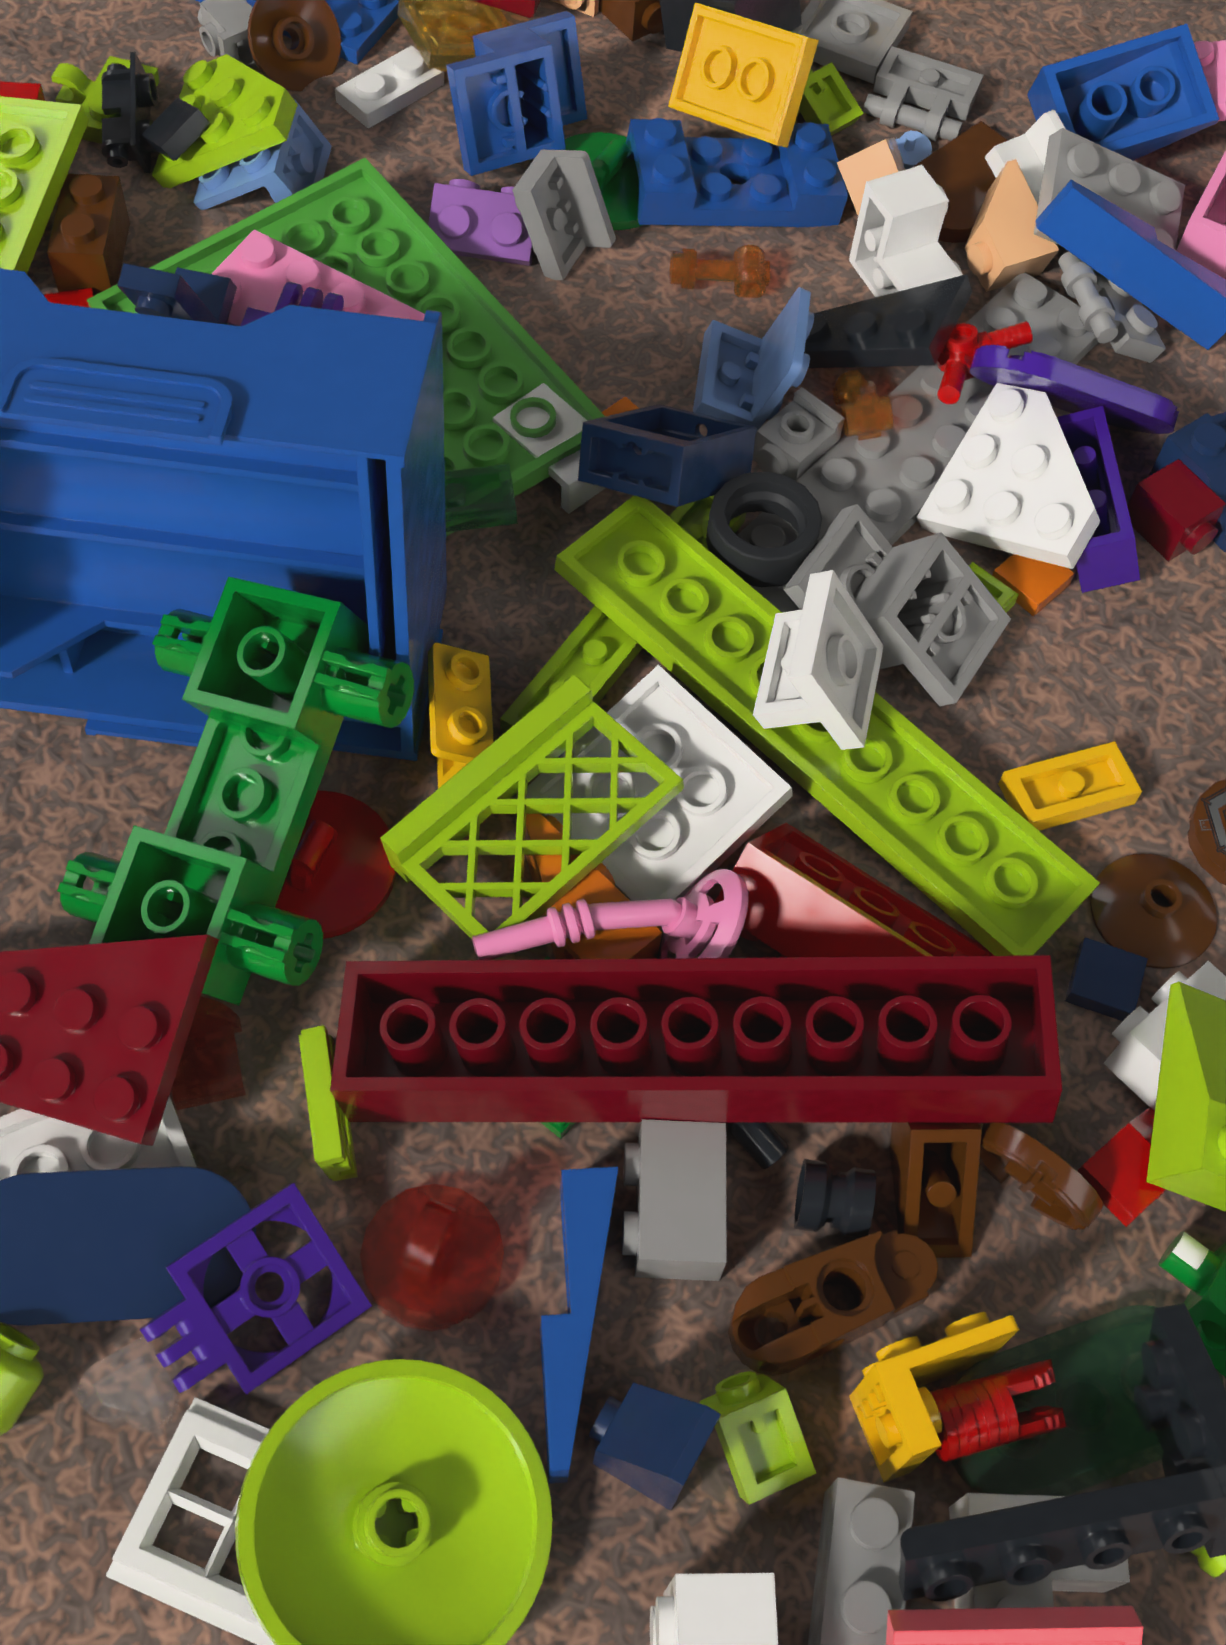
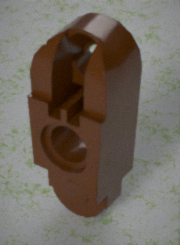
M896 1230L882 1235V1232L878 1231L762 1275L745 1287L731 1313L728 1334L732 1350L744 1365L756 1373L771 1376L790 1373L884 1326L887 1321L923 1304L929 1297L928 1291L937 1279L938 1263L935 1253L926 1242L916 1236L898 1234ZM830 1283L844 1285L854 1295L856 1308L843 1311L831 1306L824 1296L823 1286ZM766 1318H775L784 1326L785 1335L766 1344L758 1335V1325Z

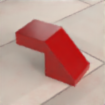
M1151 1107L1124 1126L1077 1170L1097 1191L1104 1205L1125 1227L1132 1223L1166 1191L1164 1188L1146 1182L1155 1110Z

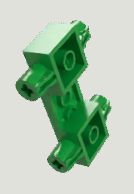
M228 576L213 617L182 609L173 610L168 615L163 614L160 622L162 625L152 643L155 646L157 663L164 671L190 677L182 700L208 716L165 833L162 834L134 825L121 860L94 852H84L77 855L73 861H68L67 871L63 881L59 884L57 892H60V902L68 914L96 923L89 944L207 934L219 939L202 994L239 1006L251 973L291 986H300L314 972L323 948L321 925L315 919L275 908L344 716L388 728L399 725L405 718L411 705L414 692V678L408 664L367 654L370 648L368 625L342 602ZM180 632L182 633V637L184 640L178 639ZM87 877L94 881L91 891L83 889V884Z

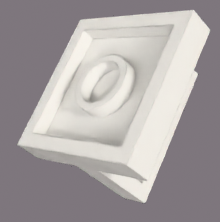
M834 570L810 574L803 609L775 614L753 716L764 729L821 722L841 750L864 748L884 645Z

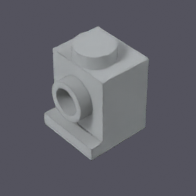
M205 0L200 2L198 21L202 26L199 32L205 49L212 57L228 54L254 69L258 66L253 59L248 42V21L253 7L246 0Z
M801 387L794 393L792 402L757 430L753 460L757 462L762 471L786 475L796 481L839 441L845 418Z

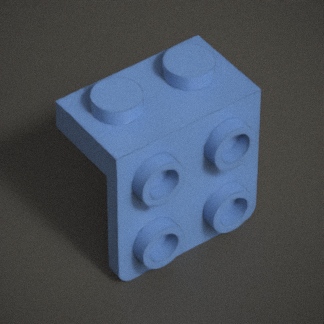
M798 287L762 339L712 320L703 337L693 412L757 427L756 432L766 419L770 420L779 412L784 395L791 386L798 387L801 384L809 367L810 356L804 352L806 340L814 323V313L809 312L810 291Z

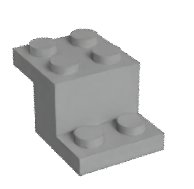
M858 504L843 508L783 589L801 610L803 609L810 574L834 570L884 645L879 669L904 664L939 707L957 703L1011 620L942 532L892 547Z

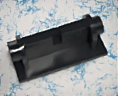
M130 52V68L114 63L110 64L107 67V71L102 74V110L105 115L121 114V117L102 118L101 152L107 158V163L112 167L123 168L128 165V161L138 160L144 172L150 173L151 153L157 152V150L153 149L141 134L153 123L151 107L157 106L158 94L152 73H145L136 52Z

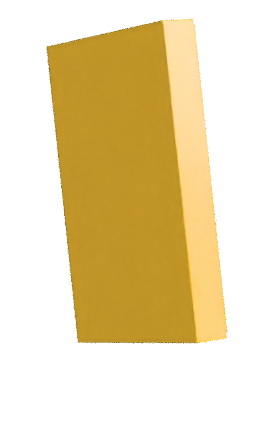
M695 2L668 107L765 142L788 148L819 40Z

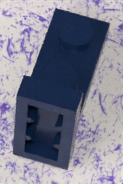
M126 263L123 264L117 285L136 306L135 311L138 314L226 325L237 289L233 281L226 277L179 267L176 268L174 274Z

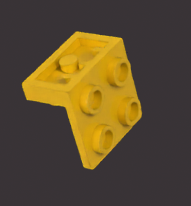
M979 1312L948 1325L944 1329L947 1337L922 1347L918 1336H913L894 1342L876 1352L878 1361L862 1370L864 1378L849 1397L883 1482L911 1473L942 1445L937 1435L942 1431L941 1416L933 1396L923 1385L986 1363L1020 1330L1013 1315L990 1322L986 1312Z

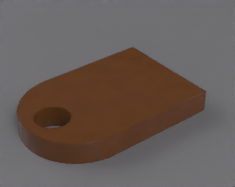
M982 121L913 166L923 165L936 184H939L944 189L949 199L948 210L944 217L939 241L967 242L987 191L996 179L984 157L994 146L1008 140Z

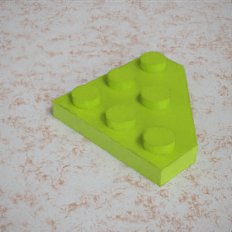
M228 54L209 62L200 60L185 72L183 76L184 84L179 98L198 108L210 122L209 127L177 160L172 161L159 153L152 176L163 188H173L283 143L288 139L298 104L284 87Z

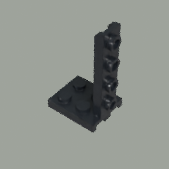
M1185 1303L1154 1309L1149 1342H1144L1141 1347L1144 1366L1141 1384L1134 1387V1402L1139 1420L1147 1432H1156L1164 1451L1162 1465L1165 1477L910 1527L902 1533L900 1539L899 1586L904 1601L927 1597L932 1601H949L963 1596L972 1587L1005 1580L1011 1585H1028L1044 1579L1052 1571L1086 1565L1088 1568L1095 1570L1107 1569L1123 1563L1131 1555L1164 1549L1172 1554H1182L1196 1550L1204 1545L1210 1558L1226 1555V1390Z

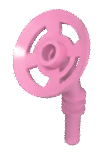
M719 869L707 874L684 897H679L675 900L670 898L587 904L583 898L576 901V908H573L570 903L562 904L561 912H558L555 907L547 909V915L544 917L472 936V941L477 959L491 960L552 942L560 948L565 946L566 938H569L574 944L580 942L581 934H584L587 940L595 937V930L662 926L664 934L658 959H667L668 950L676 954L675 958H695L704 948L705 950L698 958H728L739 939L745 923L748 909V889L740 875L728 869ZM715 883H719L724 892V901L714 903L713 899L706 895Z

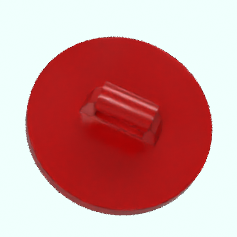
M317 791L275 908L315 919L321 925L323 939L350 932L372 918L386 902L396 878V871L390 866L380 839L389 831L383 819L368 805L351 796L332 791Z

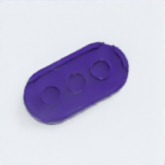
M985 345L975 350L969 371L974 377L993 386L996 383L1046 392L1052 407L1069 413L1103 406L1107 424L1119 428L1152 434H1169L1174 432L1179 411H1177V407L1171 400L1161 395L1040 352H1024L1023 356L1010 355L1008 358L1010 349H1007V346Z

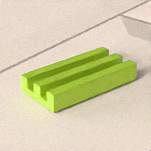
M325 1025L301 1030V1035L298 1036L315 1162L332 1181L356 1178L358 1175L351 1125L330 1091L336 1046L334 1039L331 1035H328Z

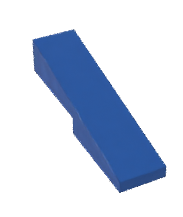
M1073 180L1066 184L1035 220L1038 230L1206 350H1209L1226 333V279L1158 241L1155 227Z
M619 1167L567 1169L561 1171L560 1203L568 1314L542 1315L540 1324L548 1483L568 1481Z

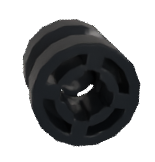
M804 1159L797 1186L794 1228L817 1232L825 1226L826 1222H830V1227L837 1228L844 1237L859 1239L868 1236L876 1196L875 1170L852 1167L846 1172L838 1171L836 1175H833L831 1168L826 1162Z

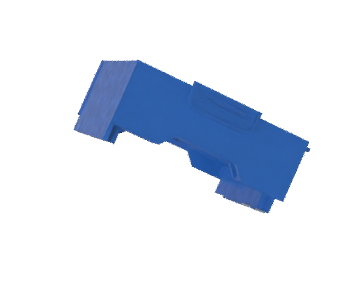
M0 268V708L88 719L85 726L86 735L95 736L99 734L197 747L208 716L182 700L190 677L164 671L157 663L155 646L152 643L162 625L160 622L163 614L168 615L173 610L182 609L213 617L229 576L342 602L368 625L370 648L367 654L408 664L413 672L414 692L410 708L401 723L393 728H388L344 716L332 750L417 761L429 708L428 650L434 643L442 644L443 629H440L447 592L442 312L426 310L424 321L288 305L244 326H234L50 303L25 271ZM180 632L178 639L184 640L182 637V633Z

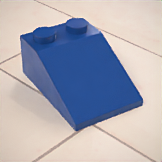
M1188 24L1043 66L1027 94L1036 121L1044 113L1055 110L1066 130L1131 160H1136L1212 126L1219 120Z

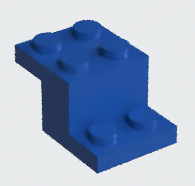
M568 11L473 35L476 57L446 65L464 170L470 176L533 159L540 150H565L563 126L587 119L575 16Z

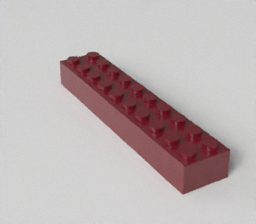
M1051 955L346 961L330 1091L349 1122H641L642 1119L741 1123H1053L1062 1093Z

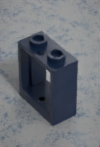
M661 404L584 421L578 481L679 507L713 496L727 481L744 473H751L757 427ZM701 424H704L707 428V435L705 437L700 433L699 428Z

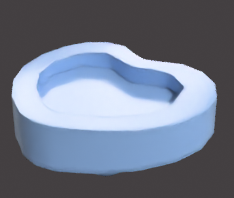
M907 131L900 138L895 139L905 170L912 168L932 153L931 142L921 132Z

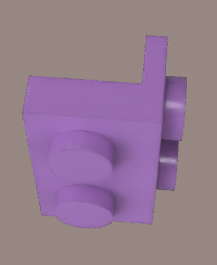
M452 179L449 181V185L434 183L428 226L455 255L531 266L533 256L532 242L521 212L515 203V196L512 191L514 187H502L501 192L480 190L479 184L464 179Z

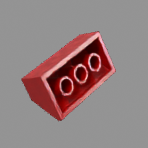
M786 822L748 842L732 870L744 879L748 889L747 915L740 936L750 941L761 940L780 953L779 958L994 956L982 945ZM721 889L714 903L724 901L723 889Z

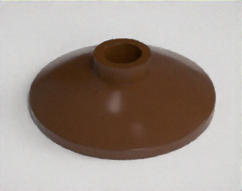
M257 0L254 4L248 21V42L253 59L265 77L288 91L302 92L314 80L333 74L340 57L341 35L337 19L325 0ZM284 30L290 34L292 39L290 49H287L283 42Z
M1133 854L1113 861L1097 877L1096 880L1100 884L1090 897L1091 913L1100 935L1110 946L1148 958L1147 967L1167 969L1180 967L1196 960L1211 944L1217 927V913L1213 898L1199 877L1184 865L1160 855ZM1151 894L1165 899L1170 907L1157 905L1152 900Z

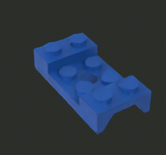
M662 118L630 119L626 140L629 148L627 159H635L639 178L637 215L639 225L818 227L839 225L848 199V193L837 164L839 161L828 124L795 123L787 148L757 138L684 137L681 120H666ZM729 179L736 180L741 184H731Z

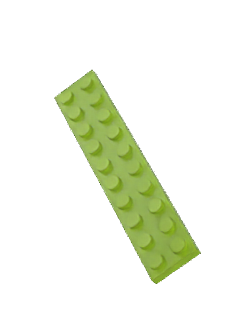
M633 495L556 556L554 570L994 956L1035 955L1100 884L1098 880L876 692L864 748L841 750L821 722L764 729L753 716L775 614L782 612L649 499Z

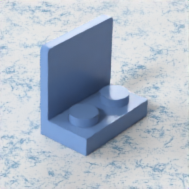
M298 104L287 141L200 176V182L193 203L198 209L206 210L263 186L268 190L273 201L277 203L323 179L332 145Z

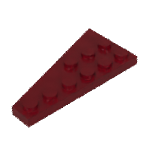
M207 934L0 952V1103L141 1145L153 1146L219 939Z

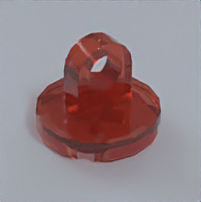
M429 1184L406 1189L380 1207L366 1227L360 1258L365 1286L380 1311L404 1327L433 1332L450 1328V1325L459 1324L467 1318L469 1320L485 1308L499 1287L504 1263V1248L499 1225L484 1203L460 1188Z

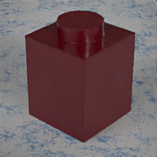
M1177 459L1137 483L1127 506L1132 527L1169 562L1187 550L1192 555L1197 554L1210 544L1218 533L1215 524L1226 503L1180 459Z

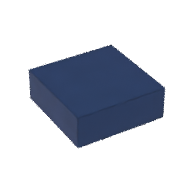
M1085 937L1078 948L1065 1002L1124 1021L1136 1009L1148 958Z

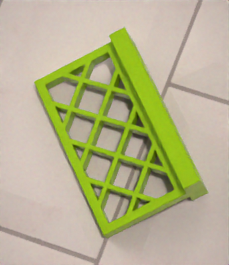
M574 674L380 837L390 866L407 883L412 881L472 939V936L489 932L474 918L476 897H513L512 915L495 930L539 918L548 908L553 906L684 789V782L679 775L593 701L592 689ZM593 727L611 741V757L574 758L575 742ZM619 749L628 757H619ZM566 751L565 758H558ZM647 772L660 784L646 797L618 798L619 773ZM539 773H565L564 798H527L528 783ZM573 773H611L610 798H573ZM518 792V799H510ZM563 813L562 840H525L526 814ZM572 813H610L609 830L598 839L571 840ZM618 813H627L618 821ZM491 814H517L516 840H479L480 824ZM469 834V840H462ZM468 855L466 883H438L426 871L443 856ZM478 855H515L514 882L477 883ZM524 855H562L561 872L550 882H523ZM571 855H579L570 863ZM522 897H531L522 905ZM455 898H465V908Z

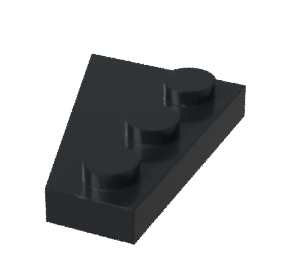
M965 274L814 313V323L806 340L804 352L810 356L808 368L935 365L973 292L968 275Z

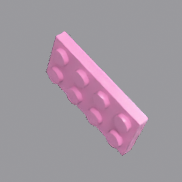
M255 229L212 273V275L230 278L237 287L227 325L240 326L247 307L269 313L274 312L287 282L300 284L303 288V294L308 287L322 290L323 301L329 292L342 295L344 299L343 311L417 321H424L425 317L424 313Z

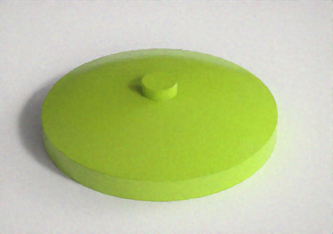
M407 1359L375 1361L341 1371L311 1388L280 1416L260 1443L243 1481L237 1506L235 1543L238 1570L253 1614L274 1645H505L523 1623L542 1585L552 1541V1506L547 1476L538 1451L521 1421L496 1394L477 1380L440 1364Z

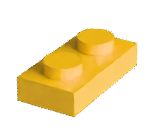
M1115 741L1006 770L1003 772L998 783L1008 805L1039 831L1134 805L1142 793Z

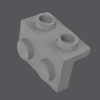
M540 150L512 191L515 196L516 206L521 212L531 239L532 249L538 258L544 276L553 280H564L585 247L610 248L616 240V236L588 153L578 150Z

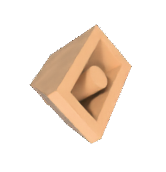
M895 137L878 142L837 162L858 216L867 181L905 170Z
M1016 159L1006 162L988 189L964 248L967 253L968 266L971 272L978 277L986 292L1006 286L1017 275L1027 273L1032 277L1039 276L1059 251L1057 244L1034 234L1038 204Z

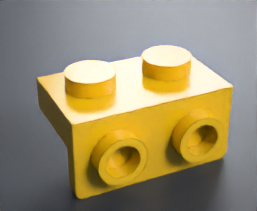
M434 643L428 650L431 753L437 757L439 789L494 741L489 656L441 643Z

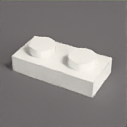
M411 45L336 87V102L364 126L370 128L443 86L444 71Z

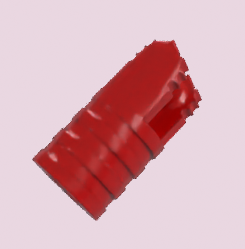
M1051 1359L930 1391L942 1421V1431L937 1434L942 1445L935 1451L936 1455L942 1461H950L1065 1428L1066 1422L1062 1407L1040 1406L1030 1411L1017 1413L1012 1399L1013 1395L1041 1389L1046 1385H1051L1052 1382H1056Z

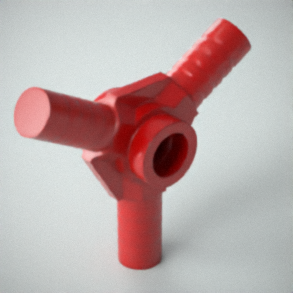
M1024 321L988 333L986 331L978 333L977 328L971 324H956L936 362L941 372H944L937 393L939 400L945 404H954L959 400L965 380L974 377L969 370L976 349L985 345L1007 346V349H1012L1032 343L1033 336L1029 323Z

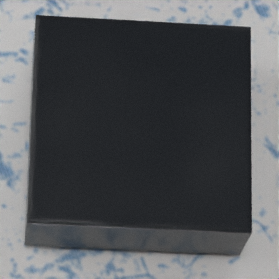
M177 97L141 135L153 149L174 161L209 127L210 122L198 108Z

